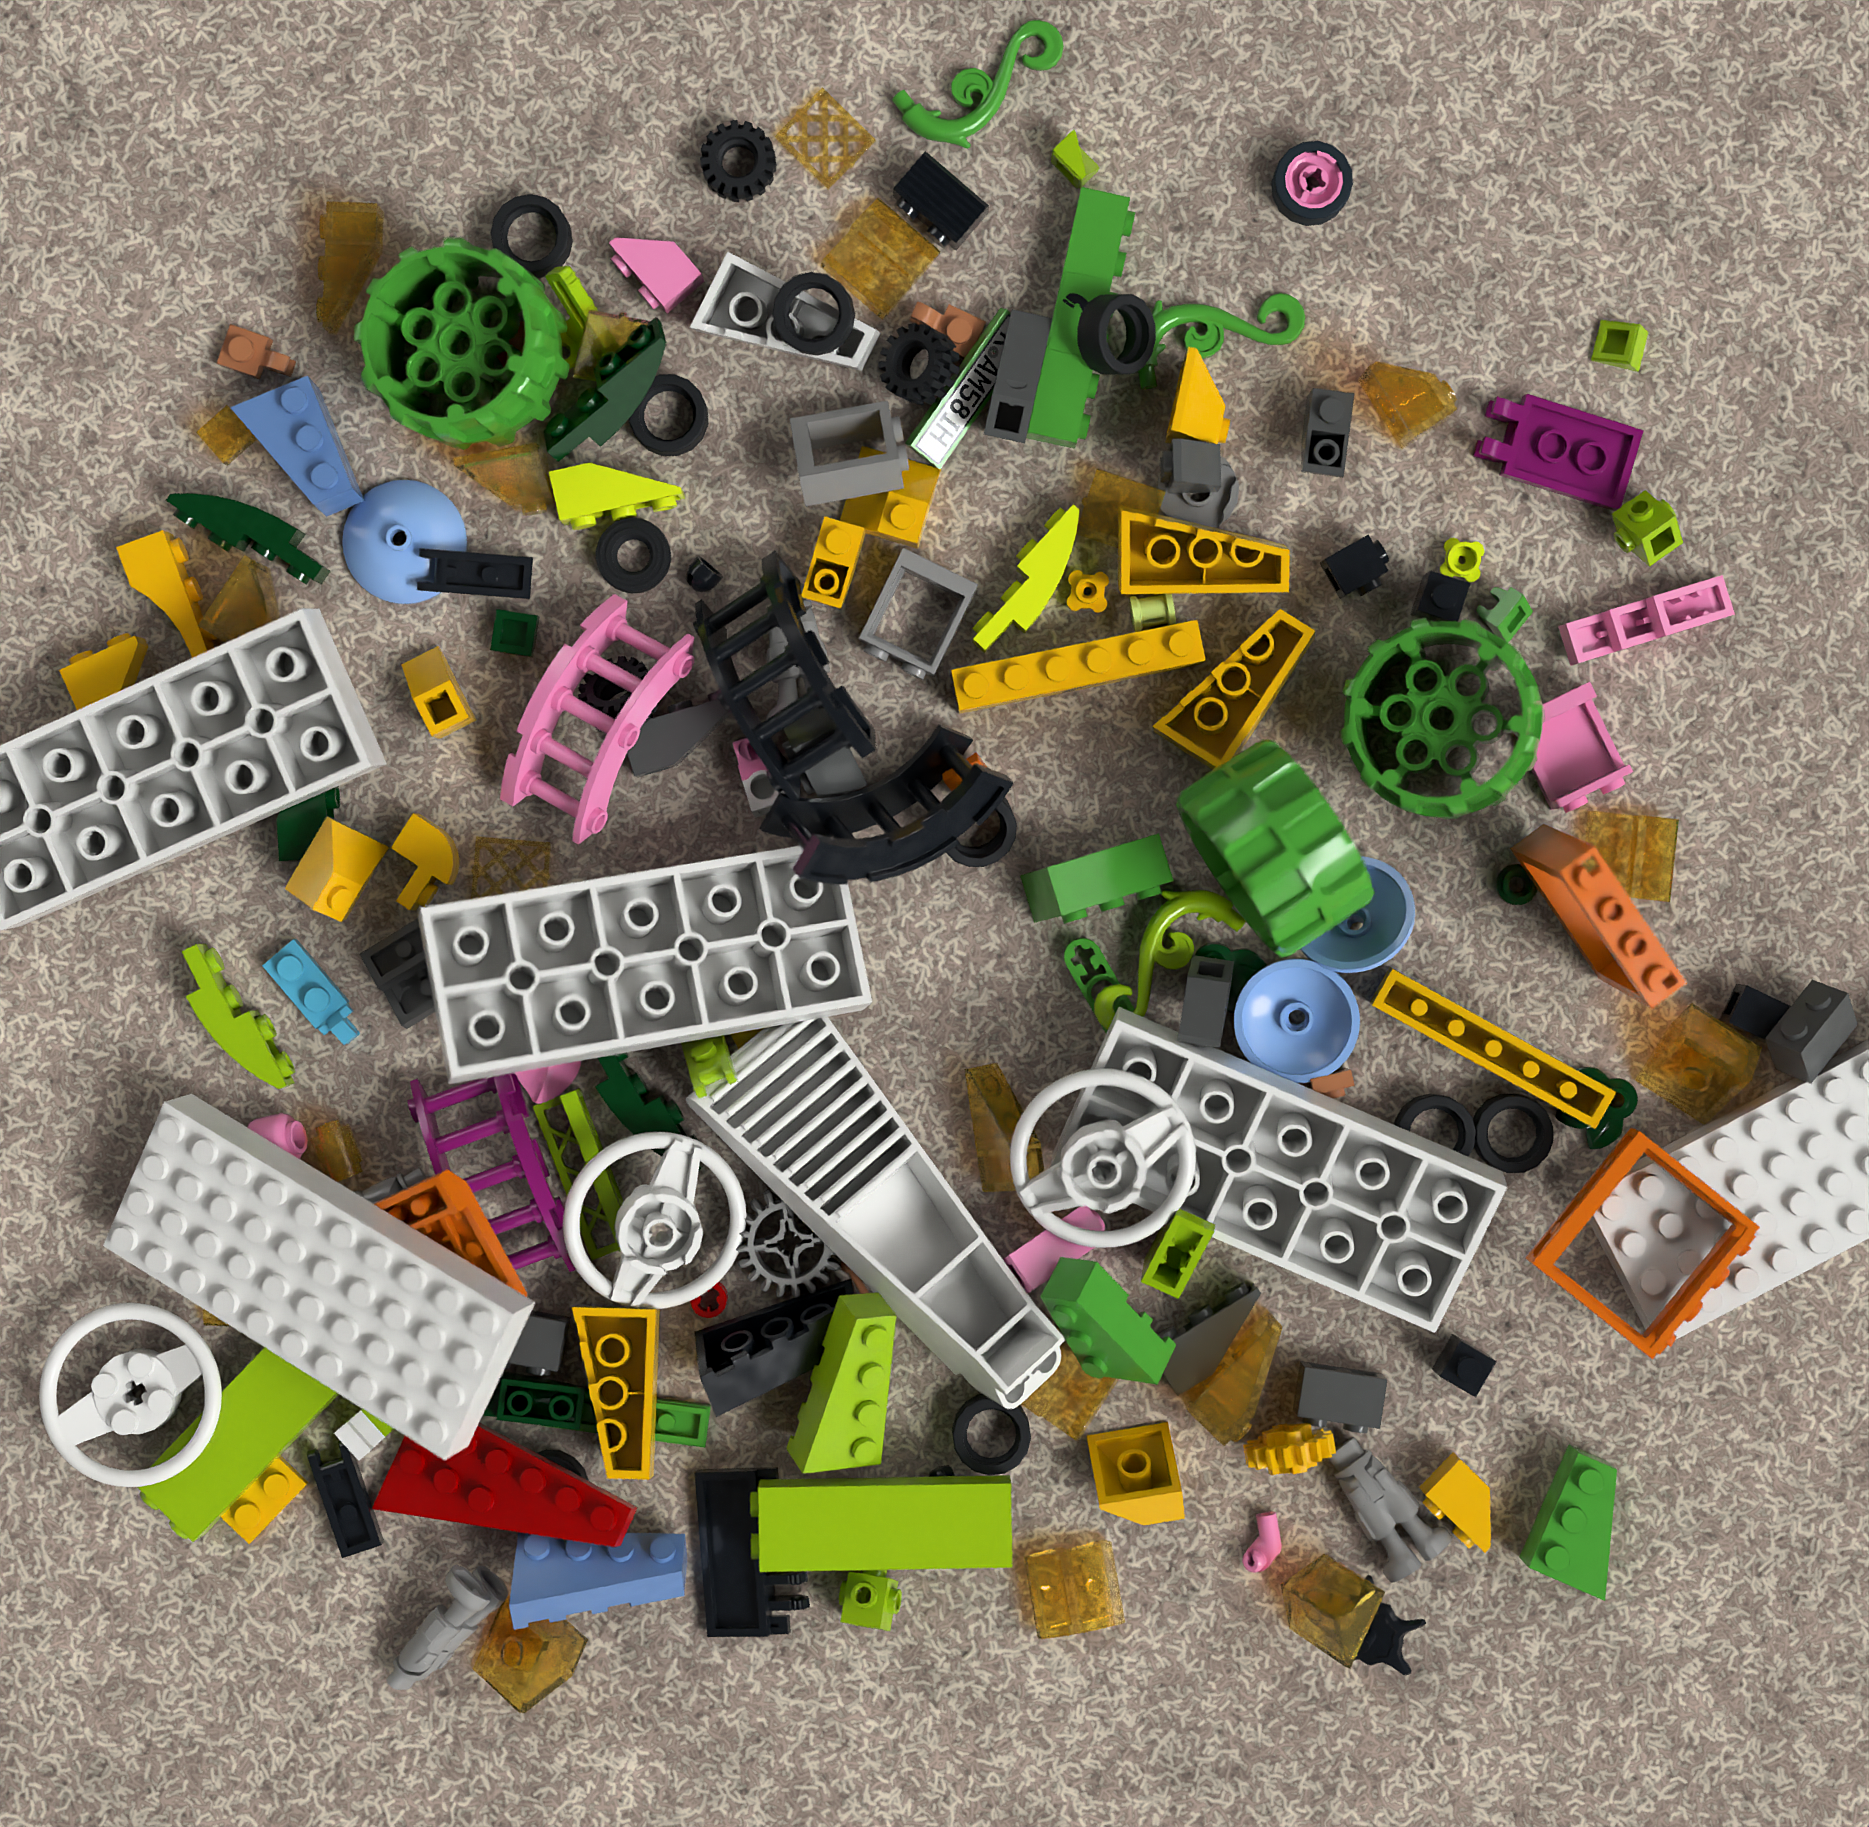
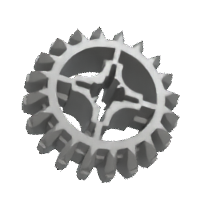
M767 1189L763 1193L767 1204L764 1206L758 1199L754 1198L751 1200L750 1205L757 1214L753 1215L746 1212L747 1216L744 1219L750 1226L749 1228L746 1227L745 1231L739 1234L747 1239L746 1242H742V1245L735 1250L739 1253L748 1252V1256L743 1257L738 1262L740 1268H745L753 1264L755 1269L749 1273L747 1278L752 1282L760 1274L763 1275L765 1279L760 1289L764 1292L769 1289L771 1282L778 1283L776 1296L778 1297L783 1296L786 1285L792 1286L794 1298L800 1297V1284L805 1283L810 1293H814L817 1289L816 1283L813 1280L814 1277L827 1284L830 1281V1277L824 1268L827 1267L833 1271L839 1270L840 1264L831 1258V1254H836L824 1244V1252L819 1261L810 1269L800 1273V1252L806 1248L814 1247L815 1244H823L824 1242L812 1230L801 1229L796 1224L793 1211L781 1198L775 1199L773 1192ZM780 1209V1230L776 1234L766 1236V1238L756 1239L760 1222L770 1213ZM787 1221L789 1222V1230L795 1232L794 1237L798 1235L803 1240L795 1246L793 1261L791 1260V1252L785 1250L786 1245L782 1248L780 1243H777V1241L782 1240L785 1236ZM759 1251H765L766 1253L775 1252L781 1255L788 1274L778 1272L769 1267L761 1258Z

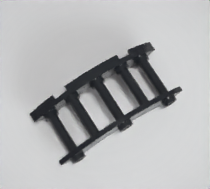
M773 551L762 559L763 576L760 577L759 584L715 613L710 610L702 599L695 603L696 621L693 622V627L700 637L707 661L719 686V690L716 691L719 702L725 710L732 712L744 735L767 768L766 774L774 789L778 792L784 791L792 802L800 799L799 775L843 747L848 749L853 747L863 759L876 750L874 727L863 715L844 685L836 689L823 667L830 662L816 634L811 629L806 632L800 618L807 614L801 595L800 580L779 554ZM769 597L771 605L767 607V613L727 639V629L725 626ZM775 627L780 628L788 643L784 646L785 651L740 680L731 656ZM791 667H800L811 685L807 688L808 693L761 723L747 696ZM816 707L819 709L825 708L837 725L835 733L788 762L771 739V736Z
M938 724L920 750L904 765L884 779L864 789L836 797H800L797 801L792 802L787 794L779 793L759 828L762 832L793 838L798 843L803 852L794 865L793 871L799 878L835 885H847L848 880L865 878L869 882H877L915 870L960 843L957 838L975 822L980 826L1002 802L1014 782L1007 775L975 763L972 766L963 755L973 742V739L970 736ZM952 768L963 781L944 801L940 802L931 790L943 779L942 774ZM918 801L928 813L916 821L901 827L893 816ZM874 825H878L885 833L859 839L852 835L854 832Z

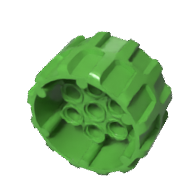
M448 237L444 239L443 247H435L420 251L413 246L407 248L398 255L401 261L382 279H372L366 289V293L370 295L363 320L354 326L353 340L361 345L365 367L361 372V380L368 391L383 399L389 408L390 417L393 420L428 438L437 440L452 448L465 450L472 443L485 441L499 447L511 444L515 440L516 431L529 424L533 419L544 421L551 413L549 400L557 387L559 378L566 380L570 364L563 359L561 333L567 332L568 326L564 314L556 309L546 296L544 284L527 269L498 249L486 250L472 245L461 237ZM480 276L500 278L498 290L507 297L503 300L494 296L480 298L471 289L478 286V277ZM434 295L433 303L435 308L431 311L421 308ZM464 295L465 304L463 308L456 313H452L451 306L453 300L457 296ZM502 310L503 318L501 323L494 328H490V316L493 312ZM523 311L525 321L523 354L520 350L509 344V340L519 330L520 317L518 313ZM431 321L433 326L431 334L421 340L419 334L422 325ZM469 336V349L465 353L458 355L456 348L458 342L462 338ZM405 341L416 346L418 350L408 359L406 365L407 379L404 369ZM507 351L508 361L505 367L495 370L494 360L496 356L501 352ZM432 363H437L438 371L436 376L432 380L426 381L424 375L426 368ZM474 378V391L469 396L463 397L462 386L464 382ZM497 380L502 383H509L505 387V389L495 399H493L490 402L493 395L492 382ZM427 391L432 394H443L446 392L450 399L461 404V406L458 404L451 405L447 410L448 417L429 416L425 410L430 407V399L422 394V392Z
M1424 617L1412 620L1411 627L1400 631L1384 641L1376 639L1368 647L1369 656L1364 660L1355 677L1346 680L1342 692L1346 697L1344 728L1340 731L1343 745L1348 748L1351 759L1361 775L1360 779L1370 789L1391 804L1406 812L1428 817L1459 819L1462 815L1482 810L1490 805L1496 806L1506 800L1505 796L1524 777L1526 772L1531 771L1537 761V750L1543 723L1545 722V710L1536 680L1521 654L1511 643H1507L1495 634L1485 630L1477 622L1463 619L1460 622L1429 621ZM1443 644L1463 645L1478 649V655L1481 659L1475 666L1466 664L1459 666L1452 671L1450 676H1446L1439 665L1433 661L1424 660L1426 657L1424 648ZM1408 656L1413 663L1408 669L1405 678L1409 692L1406 695H1392L1386 698L1381 706L1370 704L1372 696L1384 675L1397 662ZM1501 665L1514 677L1522 703V716L1515 715L1510 720H1505L1502 713L1495 706L1482 703L1489 692V682L1485 674L1488 670H1498ZM1424 670H1433L1438 678L1436 686L1427 692L1419 691L1415 685L1417 675ZM1468 674L1478 676L1480 679L1478 692L1472 696L1459 694L1457 685L1463 676ZM1404 703L1409 705L1412 713L1410 720L1402 726L1393 725L1389 715L1391 709L1397 704ZM1441 708L1452 710L1454 721L1451 727L1442 731L1434 729L1431 720L1433 714ZM1482 713L1493 714L1497 719L1496 729L1489 735H1480L1474 730V721ZM1379 718L1383 725L1391 732L1403 735V738L1396 747V756L1400 765L1396 770L1388 769L1384 773L1373 756L1367 732V722L1375 723ZM1504 732L1514 733L1518 740L1507 762L1491 779L1482 785L1478 784L1472 775L1478 768L1480 761L1479 752L1476 749L1478 744H1492L1498 741ZM1422 742L1428 748L1426 760L1418 765L1410 764L1406 758L1407 748L1412 743ZM1456 747H1465L1470 751L1471 755L1469 764L1459 770L1451 768L1448 763L1449 753ZM1435 762H1439L1445 772L1453 777L1462 778L1460 785L1462 794L1449 797L1416 795L1406 791L1409 787L1407 776L1411 772H1426L1434 766Z
M1266 739L1255 743L1225 764H1221L1181 791L1178 796V802L1176 803L1178 813L1205 864L1246 923L1262 942L1278 956L1286 957L1292 955L1362 909L1372 900L1374 890L1369 873L1341 821L1304 770L1273 740Z

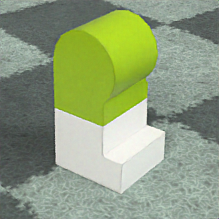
M362 1409L334 1434L360 1461L394 1428Z

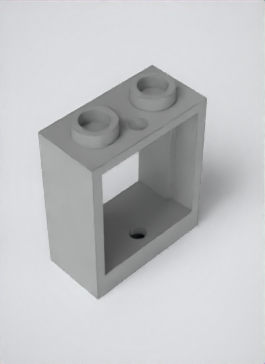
M888 401L790 418L805 507L904 489L901 471L909 470L905 445H896V442L904 441L899 416L891 417ZM884 437L887 451L885 454L815 466L813 449Z
M903 548L859 637L860 642L866 644L863 651L886 662L888 656L903 662L901 670L918 679L923 680L926 674L935 677L978 589V584ZM905 572L960 598L930 661L924 660L875 636Z

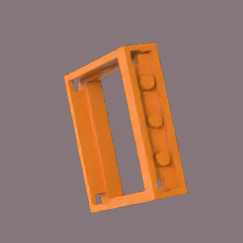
M1543 824L1510 848L1600 980L1651 1009L1687 984L1594 845ZM1592 856L1598 866L1588 873L1585 867L1581 866V863Z
M1630 1128L1526 1256V1259L1653 1360L1657 1353L1660 1355L1668 1345L1670 1347L1676 1340L1674 1333L1683 1321L1690 1322L1700 1312L1703 1306L1701 1299L1709 1289L1718 1288L1726 1280L1730 1273L1727 1267L1737 1255L1743 1256L1751 1249L1749 1245L1756 1236L1754 1234L1760 1227L1642 1132ZM1642 1154H1644L1732 1225L1641 1335L1557 1268L1554 1263Z

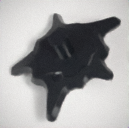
M1371 1575L1365 1577L1360 1597L1351 1596L1346 1600L1342 1608L1332 1606L1324 1600L1316 1602L1317 1609L1337 1630V1638L1345 1647V1662L1351 1663L1355 1660H1361L1370 1666L1384 1663L1393 1667L1402 1675L1411 1674V1667L1405 1661L1402 1654L1403 1638L1406 1633L1423 1627L1426 1621L1425 1619L1403 1620L1396 1616L1392 1606L1378 1598Z

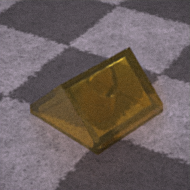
M1323 1554L1281 1583L1289 1629L1343 1666L1351 1668L1385 1591L1334 1558Z

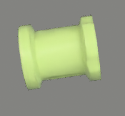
M1162 594L1137 599L1136 596L1129 597L1134 632L1142 631L1143 627L1166 623L1168 625L1176 624L1172 594Z

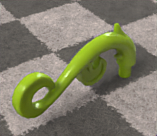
M1206 890L1162 891L1161 895L1168 901L1161 905L1150 919L1144 931L1139 949L1138 997L1136 1008L1132 1013L1144 1017L1147 1012L1155 962L1165 969L1176 970L1185 966L1192 959L1195 950L1193 941L1183 932L1168 933V937L1172 941V947L1165 949L1162 946L1163 934L1170 924L1183 915L1199 913L1197 916L1198 921L1213 918L1218 923L1223 921L1235 932H1238L1246 921L1232 908V902L1215 892ZM1123 984L1110 985L1103 988L1097 994L1094 1002V1014L1098 1022L1105 1029H1109L1116 1014L1113 1004L1117 997L1122 995L1131 996L1133 994L1132 988Z

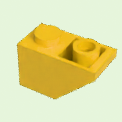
M824 516L801 594L802 598L842 609L866 535L865 528Z
M125 633L107 641L108 648L93 654L92 650H88L69 659L70 665L60 669L59 672L77 710L135 684L149 647L146 639L138 636L131 637L130 633Z
M440 646L401 664L412 699L432 737L441 739L477 721Z
M1452 1452L1419 1486L1421 1491L1427 1496L1422 1503L1439 1520L1446 1515L1457 1526L1452 1532L1469 1549L1476 1544L1486 1553L1491 1548L1490 1488Z

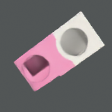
M744 738L733 742V747L739 764L737 766L751 812L755 818L766 815L779 793H786L784 791H776L771 785L766 774L768 770L748 739Z

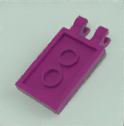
M1530 394L1523 395L1520 404L1498 396L1495 397L1494 401L1490 400L1488 402L1484 417L1500 422H1508L1503 442L1486 436L1483 437V440H1477L1473 457L1502 463L1499 476L1613 511L1618 510L1622 506L1644 430Z

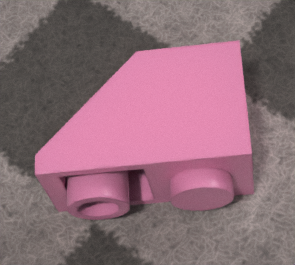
M617 237L609 242L615 253L610 260L625 278L633 274L643 285L637 291L653 310L660 305L668 314L705 282L702 273L675 242Z

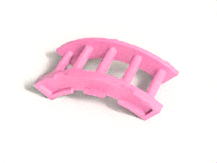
M613 594L583 621L580 625L581 629L585 630L572 647L564 644L549 665L520 720L516 731L523 736L516 755L513 753L508 754L501 785L500 800L512 807L526 796L534 794L576 818L572 841L578 845L593 833L600 832L604 827L608 817L606 811L614 782L628 750L635 745L639 738L640 728L662 697L680 678L688 675L694 664V656L692 655L694 637L687 633L671 648L627 625V600L616 594ZM621 640L658 660V662L643 679H640L600 656L611 644ZM591 670L632 693L616 719L573 696L574 690L588 671ZM563 711L574 715L607 734L594 762L552 739L553 731ZM545 754L587 777L580 801L542 780L541 771Z

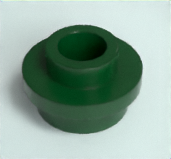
M1521 864L1506 866L1500 871L1496 879V890L1499 897L1511 905L1528 903L1534 898L1538 890ZM1516 876L1523 881V888L1518 893L1513 892L1509 886L1510 880Z

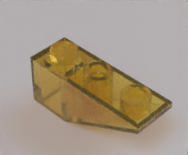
M326 201V214L320 215L319 233L320 238L325 240V256L320 255L318 258V277L320 281H324L323 297H318L316 315L318 322H322V327L329 334L338 333L383 254L384 212L377 203Z
M998 1063L966 1068L964 1070L982 1192L1016 1191L1010 1169V1147L1016 1125L1024 1111ZM1034 1129L1027 1148V1169L1030 1179L1045 1171L1041 1142Z

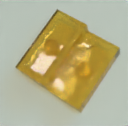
M877 198L851 225L850 231L823 258L820 266L883 320L931 266L941 251L880 198Z
M1588 811L1585 842L1596 847L1629 898L1670 902L1679 819ZM1591 856L1583 862L1582 866L1589 873L1598 865Z
M1065 1340L1059 1346L1061 1349V1362L1057 1370L1021 1405L1038 1417L1045 1418L1076 1441L1081 1438L1119 1379L1110 1377L1094 1378L1085 1374Z
M1100 1540L1069 1549L1059 1547L1024 1556L1036 1632L1039 1639L1080 1634L1125 1623L1111 1541Z

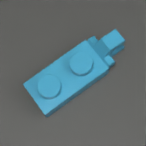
M293 939L262 965L314 1028L318 1029L323 1035L331 1031L345 1045L361 1034L347 1018L353 1012V1009L348 1004L350 1001L297 939Z

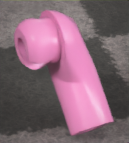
M1274 1511L1256 1515L1259 1536L1242 1557L1244 1567L1250 1572L1256 1573L1267 1569L1282 1550L1277 1515Z

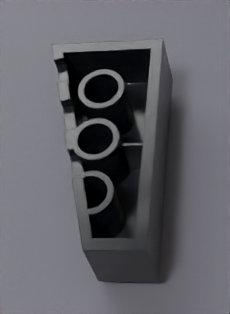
M852 1279L694 1332L700 1380L716 1417L814 1369L815 1365L819 1366L825 1350L822 1344L839 1296L857 1294Z

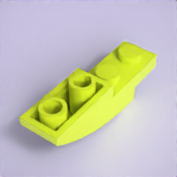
M1074 504L1067 512L1060 507L1045 523L1044 527L1049 530L1039 542L1032 538L1016 555L1021 561L1017 565L1016 571L1026 581L1022 585L1016 580L1001 596L1000 599L1005 602L1001 609L995 615L990 611L986 612L972 628L977 633L972 642L984 653L1012 623L1025 634L1052 598L1068 563L1077 532L1079 509Z

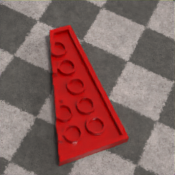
M480 1422L469 1446L446 1460L405 1435L372 1507L374 1510L610 1547L621 1546L638 1508Z

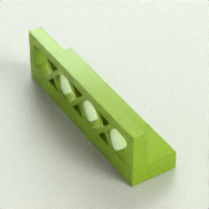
M580 1088L533 1106L567 1197L573 1185L569 1173L578 1176L580 1171L566 1166L562 1154L568 1141L579 1145L585 1161L584 1166L597 1153L603 1150ZM563 1104L570 1122L566 1133L550 1126L545 1110ZM554 1134L564 1138L560 1148ZM610 1165L593 1182L600 1200L597 1209L594 1210L585 1205H582L580 1231L591 1260L618 1250L621 1252L616 1239L615 1222L617 1212L624 1201ZM584 1212L593 1215L589 1225ZM598 1218L609 1223L615 1242L611 1243V1245L609 1244L601 1248H597L591 1233Z

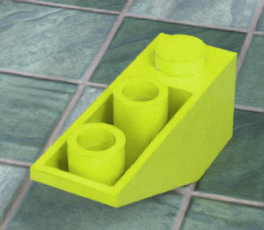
M590 462L549 471L559 520L564 526L571 524L572 530L593 527L596 525V518L612 515L613 521L633 518L637 516L636 509L652 506L653 512L670 510L677 507L676 500L685 499L684 492L679 486Z

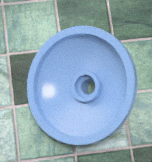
M395 480L383 483L369 490L363 495L364 501L354 505L351 509L343 530V553L352 576L370 594L391 603L415 604L439 595L441 592L417 590V582L419 581L434 583L435 558L425 559L419 557V548L466 552L467 534L458 509L441 491L419 481ZM400 531L405 532L407 536L406 542L401 546H395L393 543L394 535Z
M1361 856L1374 890L1372 900L1334 928L1302 947L1300 950L1308 959L1331 971L1356 973L1384 964L1403 948L1413 930L1415 902L1411 889L1404 877L1396 869L1383 861ZM1356 922L1363 923L1359 930L1350 929L1351 925Z
M1302 958L1280 960L1260 969L1243 987L1236 1002L1234 1012L1236 1039L1247 1060L1253 1065L1295 1083L1311 1082L1310 1079L1328 1076L1337 1070L1352 1053L1360 1029L1358 1004L1348 983L1337 972L1325 969L1312 960ZM1293 1010H1300L1304 1013L1305 1019L1300 1024H1293L1289 1020V1014Z

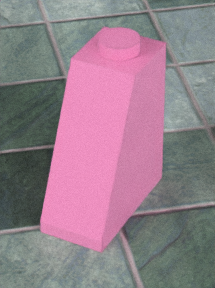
M1080 1206L1061 1219L1082 1229L1105 1231V1224L1096 1211L1090 1210L1087 1206H1084V1208ZM1045 1230L1003 1258V1260L1028 1294L1050 1279L1060 1257L1079 1259L1095 1247L1068 1242Z

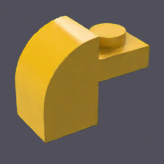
M413 813L391 846V849L418 866L396 900L397 903L408 910H417L419 905L427 907L439 888L434 885L436 879H439L446 885H453L459 871V853L450 835L421 814Z

